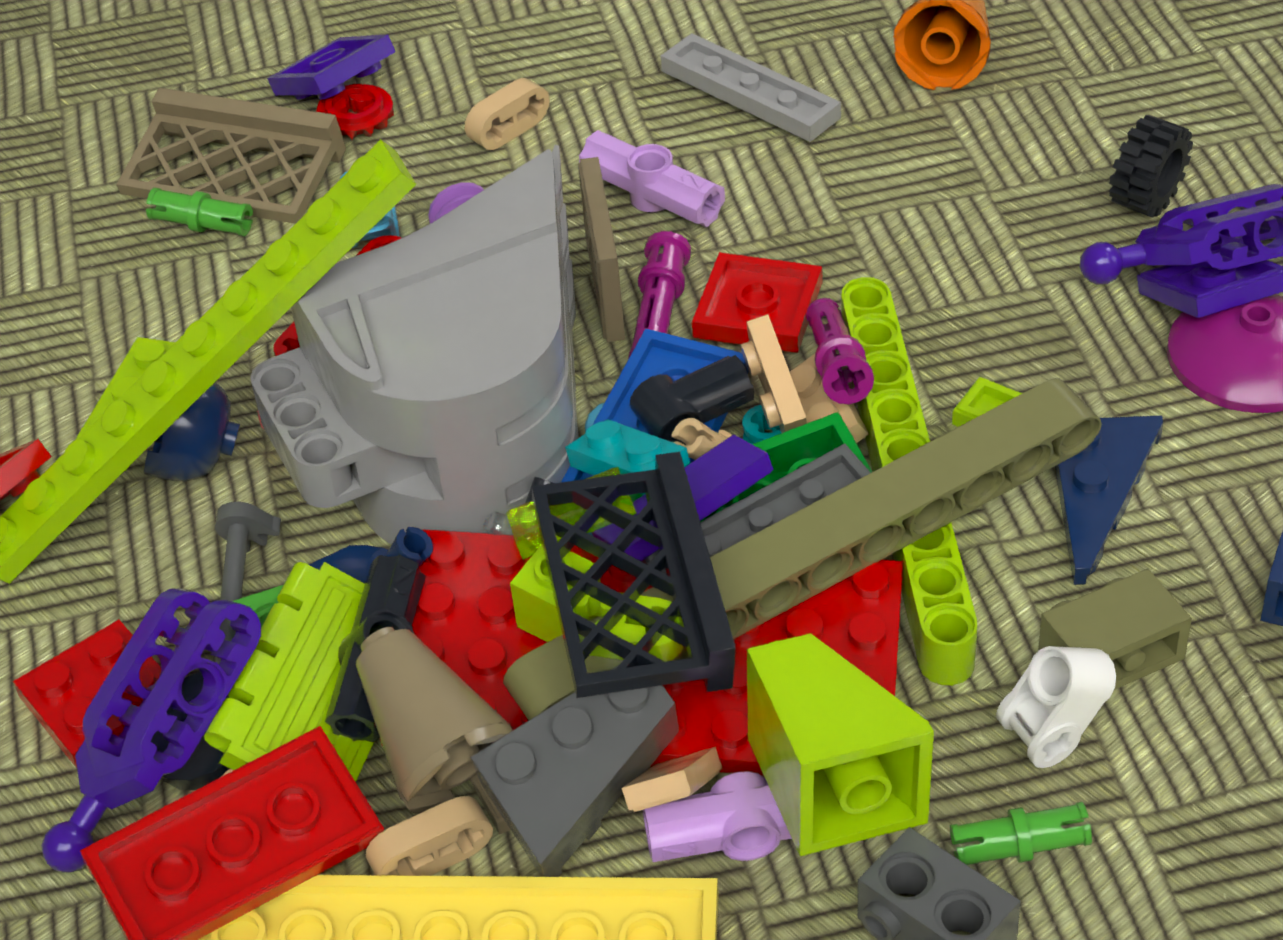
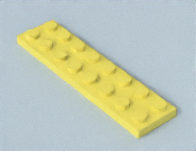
M316 875L198 940H717L718 879Z

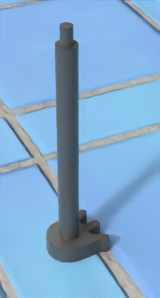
M229 502L218 508L215 530L219 536L227 540L220 600L234 601L242 598L246 552L250 551L251 540L259 545H266L268 535L278 536L280 534L281 518L272 516L257 506L245 502ZM224 619L219 629L226 635L225 640L231 641L236 631L231 628V621ZM214 656L213 661L219 664L221 658Z

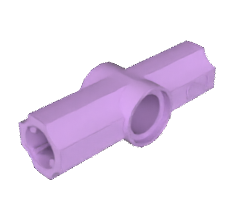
M597 130L586 138L585 146L579 155V163L580 159L598 157L602 179L630 192L632 205L644 212H658L666 209L707 228L718 218L720 208L725 202L724 187L674 165L673 155L665 146L646 144L635 147Z
M749 771L726 775L712 786L710 792L691 795L643 810L647 844L652 862L722 850L731 859L750 861L762 858L773 852L779 846L781 840L792 839L766 779L758 773Z

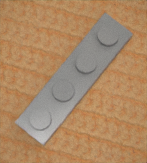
M693 33L661 55L662 72L809 142L841 118L840 101Z

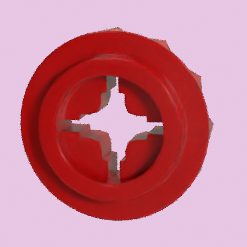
M369 84L346 85L342 92L332 97L321 99L316 108V112L336 115L342 136L346 134L351 140H354L357 135L361 134L372 137L373 129L387 128L388 119L394 116L393 101L390 94L378 86Z

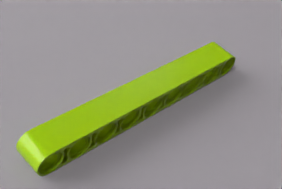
M860 277L849 281L842 288L841 313L849 335L857 339L863 346L866 361L871 366L874 375L873 388L867 397L857 402L860 417L869 433L865 440L874 472L929 443L930 439L891 291L887 284L879 279ZM952 522L893 553L895 561H903L901 592L919 668L922 674L931 682L947 686L963 683L971 677L975 669L977 617Z

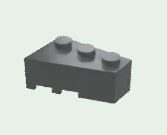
M663 685L577 698L574 692L471 757L481 785L541 877H559L561 875V868L583 841L585 839L590 840L602 825V818L623 794L622 787L647 771L679 732L675 702Z

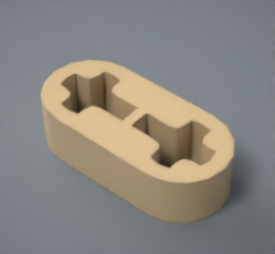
M528 78L517 79L472 107L465 121V133L468 138L487 150L500 148L537 125L543 119L549 107V94L543 87Z
M460 796L379 833L368 845L365 857L375 875L431 876L478 853L491 839L493 827L475 798Z

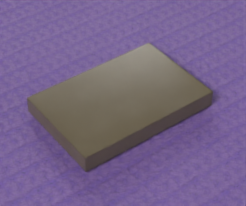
M599 158L580 159L578 170L585 236L603 339H606L607 342L625 340L618 257Z

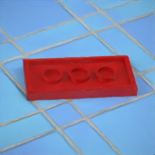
M318 726L80 850V853L127 940H198L366 849L370 842L379 833L384 831V827L322 727Z

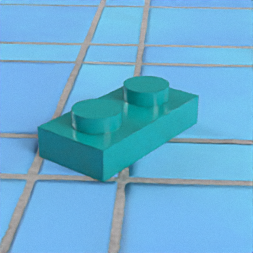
M609 419L590 426L584 435L565 447L570 467L596 477L655 470V455L672 452L681 453L684 467L690 464L686 447Z

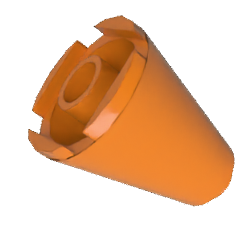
M918 0L908 7L898 20L893 37L896 62L905 75L920 86L933 90L937 86L943 88L952 87L951 90L959 89L976 79L987 63L991 48L985 1Z

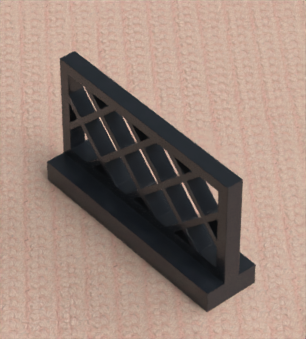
M672 452L655 455V470L532 486V501L576 697L595 696L704 679L707 692L733 688L736 647L681 453ZM645 493L647 505L636 517L612 505L619 496ZM574 503L587 511L574 525H571L552 515L549 506ZM600 517L624 529L611 545L586 533ZM651 520L653 521L654 526L649 524ZM556 536H558V537L561 538L558 543H557V538H556ZM636 537L660 548V552L649 565L624 553ZM574 546L599 558L585 574L562 563V559ZM612 565L637 578L623 595L598 582ZM664 568L666 570V574L661 572ZM567 584L573 587L570 591H568ZM649 585L673 597L674 601L662 615L636 602ZM586 594L611 607L597 625L573 612L575 606ZM623 615L650 628L636 646L610 632ZM677 616L679 617L680 625L674 622ZM579 634L585 637V639L581 643L579 639ZM664 635L686 647L689 658L664 662L648 652ZM598 645L624 658L614 670L587 673L585 660Z

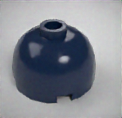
M215 382L154 441L153 450L147 451L144 466L145 475L180 482L200 479L214 469L221 454L232 456L240 424L230 421L231 402L220 385Z

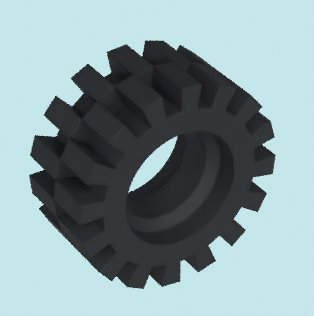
M1148 114L1136 122V128L1132 127L1127 133V143L1122 142L1119 151L1122 153L1119 159H1115L1112 167L1116 171L1110 176L1109 184L1113 186L1109 190V196L1112 197L1111 201L1113 203L1153 218L1161 214L1162 208L1166 209L1170 205V196L1175 197L1178 192L1177 184L1179 181H1183L1186 173L1183 170L1185 166L1189 165L1191 156L1187 154L1191 151L1193 142L1190 141L1192 133L1189 129Z

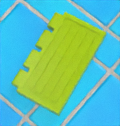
M302 562L294 564L277 597L278 603L272 606L261 627V637L256 649L228 693L230 698H225L204 735V739L209 745L224 752L219 762L220 764L234 771L321 726L356 782L374 742L352 741L353 739L335 735L331 726L325 722V718L341 667L338 659L339 646L343 639L351 633L365 586L364 583L326 562L322 564L319 570Z

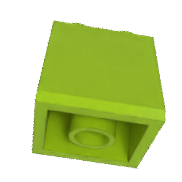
M811 633L747 649L748 741L799 856L901 831L909 827L928 824L934 731L926 719Z

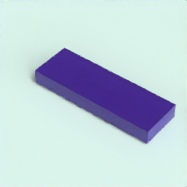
M733 434L687 465L685 471L699 520L701 521L770 474L774 469L768 453ZM644 494L622 510L636 517L647 505L646 495ZM606 520L592 529L591 532L597 539L611 545L624 529ZM651 520L649 524L654 526L653 521ZM636 537L624 553L642 561L660 548Z

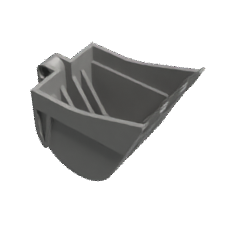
M555 145L553 153L550 149L543 152L428 226L391 244L336 263L291 307L300 347L261 362L253 369L250 378L262 426L302 498L309 505L317 508H330L353 500L369 527L389 544L393 543L401 529H404L406 532L408 527H416L421 530L524 536L519 523L518 511L524 507L534 477L553 483H561L570 467L565 447L578 439L573 338V328L576 319V298L573 261L570 260L566 204H563L560 145Z

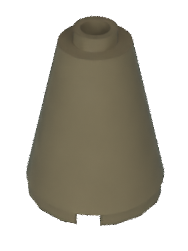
M385 627L374 632L361 644L360 649L362 652L356 660V668L399 797L410 812L422 813L456 798L451 789L468 780L471 781L476 789L474 781L478 783L477 779L479 780L471 757L512 732L513 728L410 630H394L393 627Z

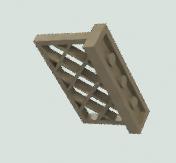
M158 88L151 101L156 114L116 185L122 195L145 199L148 198L151 189L154 187L193 195L196 191L210 194L211 199L250 204L253 209L252 217L296 224L303 217L330 161L339 163L346 150V146L336 115ZM163 134L183 137V139L161 149L157 146ZM209 142L227 145L205 156L202 155L198 148ZM253 149L272 152L250 163H247L242 155ZM193 151L197 160L171 171L167 164L168 161ZM298 156L313 158L311 163L292 171L287 161ZM237 158L241 167L215 178L211 171L212 168ZM159 165L162 166L166 173L148 182L138 180L143 172ZM281 165L286 173L285 175L263 185L259 184L255 177L256 175ZM205 172L209 179V182L193 189L182 188L179 183ZM248 179L254 189L237 197L225 195L223 192ZM291 187H294L296 190L290 206L272 203L268 199Z

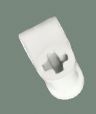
M1048 646L1040 649L1033 656L1028 668L1014 689L1000 703L996 718L1005 729L1014 730L1027 745V756L1035 767H1051L1068 757L1077 747L1081 735L1113 693L1116 683L1114 664L1109 655L1095 648Z

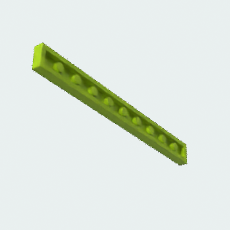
M380 139L365 155L358 158L352 164L350 170L323 197L317 199L310 206L307 213L280 239L274 241L266 253L239 280L233 282L227 288L225 294L199 320L194 321L188 326L183 336L158 360L151 363L146 368L144 374L118 400L112 402L106 408L103 415L79 439L71 442L64 453L39 478L33 480L28 485L25 492L0 516V580L10 584L417 185L396 150Z

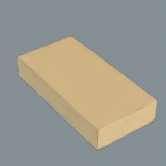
M716 747L655 764L622 787L628 810L637 812L691 796L720 773L719 770L722 769Z

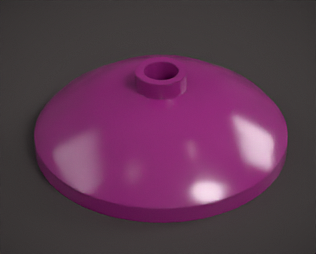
M1271 295L1201 318H1196L1182 312L1170 329L1167 345V357L1176 377L1197 396L1224 408L1250 413L1283 411V296Z

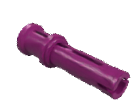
M672 231L657 232L652 234L645 243L644 254L647 263L638 275V287L643 295L628 359L645 328L668 334L674 300L681 296L685 289V276L682 273L683 267L688 264L691 258V245L680 234ZM661 246H664L663 254L659 253Z
M820 298L810 304L806 312V318L809 321L815 343L818 346L814 360L817 372L821 376L824 392L831 400L839 404L849 405L857 403L867 397L873 388L874 375L872 368L866 361L865 350L861 343L849 335L841 310L838 309V304L830 298ZM823 316H826L827 324H823L821 319ZM835 349H838L840 354H836ZM847 365V369L842 370V366ZM853 381L855 387L850 389L848 383Z

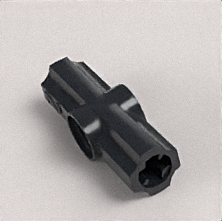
M379 555L372 561L351 633L343 639L339 646L338 659L341 667L325 722L331 726L333 734L353 739L352 741L374 742L380 738L356 668V660L362 652L360 649L361 644L371 634L385 627H393L394 630L408 629L414 634L412 624L426 576L418 568L419 563L402 555Z

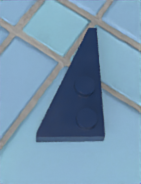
M1162 415L1100 418L1102 426L1094 441L1077 455L1055 466L1074 585H1086L1088 576L1096 571L1103 557L1104 545L1112 529L1116 530L1132 498L1133 486L1140 482L1145 472L1146 460L1154 444L1158 445L1161 439L1163 428Z

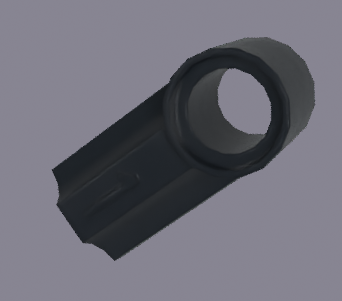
M736 355L732 357L727 356L675 381L672 377L662 374L646 379L634 390L630 397V407L650 435L670 442L679 441L686 445L684 442L672 437L675 427L682 420L694 418L704 424L754 400V386L748 377L746 367Z

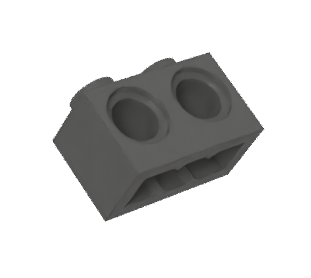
M910 827L858 879V919L861 920L867 931L878 940H1017L1021 901ZM899 894H911V895H914V896H913V897H902V896H898V895H899ZM965 931L971 933V935L962 936L952 932Z

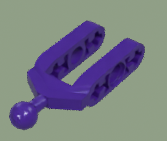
M1270 184L1174 208L1161 217L1157 226L1143 229L1135 241L1136 244L1116 248L1107 242H1097L1088 246L1080 256V270L1089 282L1102 285L1116 280L1122 269L1141 264L1192 265L1217 270H1230L1283 256V184ZM1235 207H1239L1241 209L1240 211L1228 213L1231 209ZM1183 223L1194 227L1184 231ZM1275 238L1271 243L1267 245H1263L1260 242L1263 240ZM1220 249V254L1213 252L1214 250Z
M182 588L169 589L156 598L84 715L83 734L85 740L75 755L80 792L84 794V797L69 821L53 825L44 836L41 845L43 858L50 867L62 873L83 869L85 863L80 850L94 843L92 832L106 809H114L152 792L163 775L182 768L189 760L256 649L261 637V624L258 615L250 607L228 600H216L210 603L204 595ZM178 607L186 608L184 613L190 618L186 628L178 627L179 621L173 616ZM224 619L230 620L231 628L236 631L231 641L225 640L226 635L219 629ZM157 637L167 638L165 642L176 645L174 651L156 644ZM203 650L211 651L210 655L221 658V662L218 664L202 658ZM156 655L161 662V674L153 685L144 688L139 679L140 668L147 658ZM198 668L203 675V688L195 699L186 702L182 695L183 680L190 671ZM125 691L128 694L142 698L143 701L140 706L131 704L132 701L122 698L123 692ZM169 706L172 709L188 714L185 721L176 720V716L166 713ZM111 715L119 717V721L125 726L119 736L112 734L111 728L106 725ZM156 731L163 733V737L169 742L164 752L157 751L156 745L151 742Z

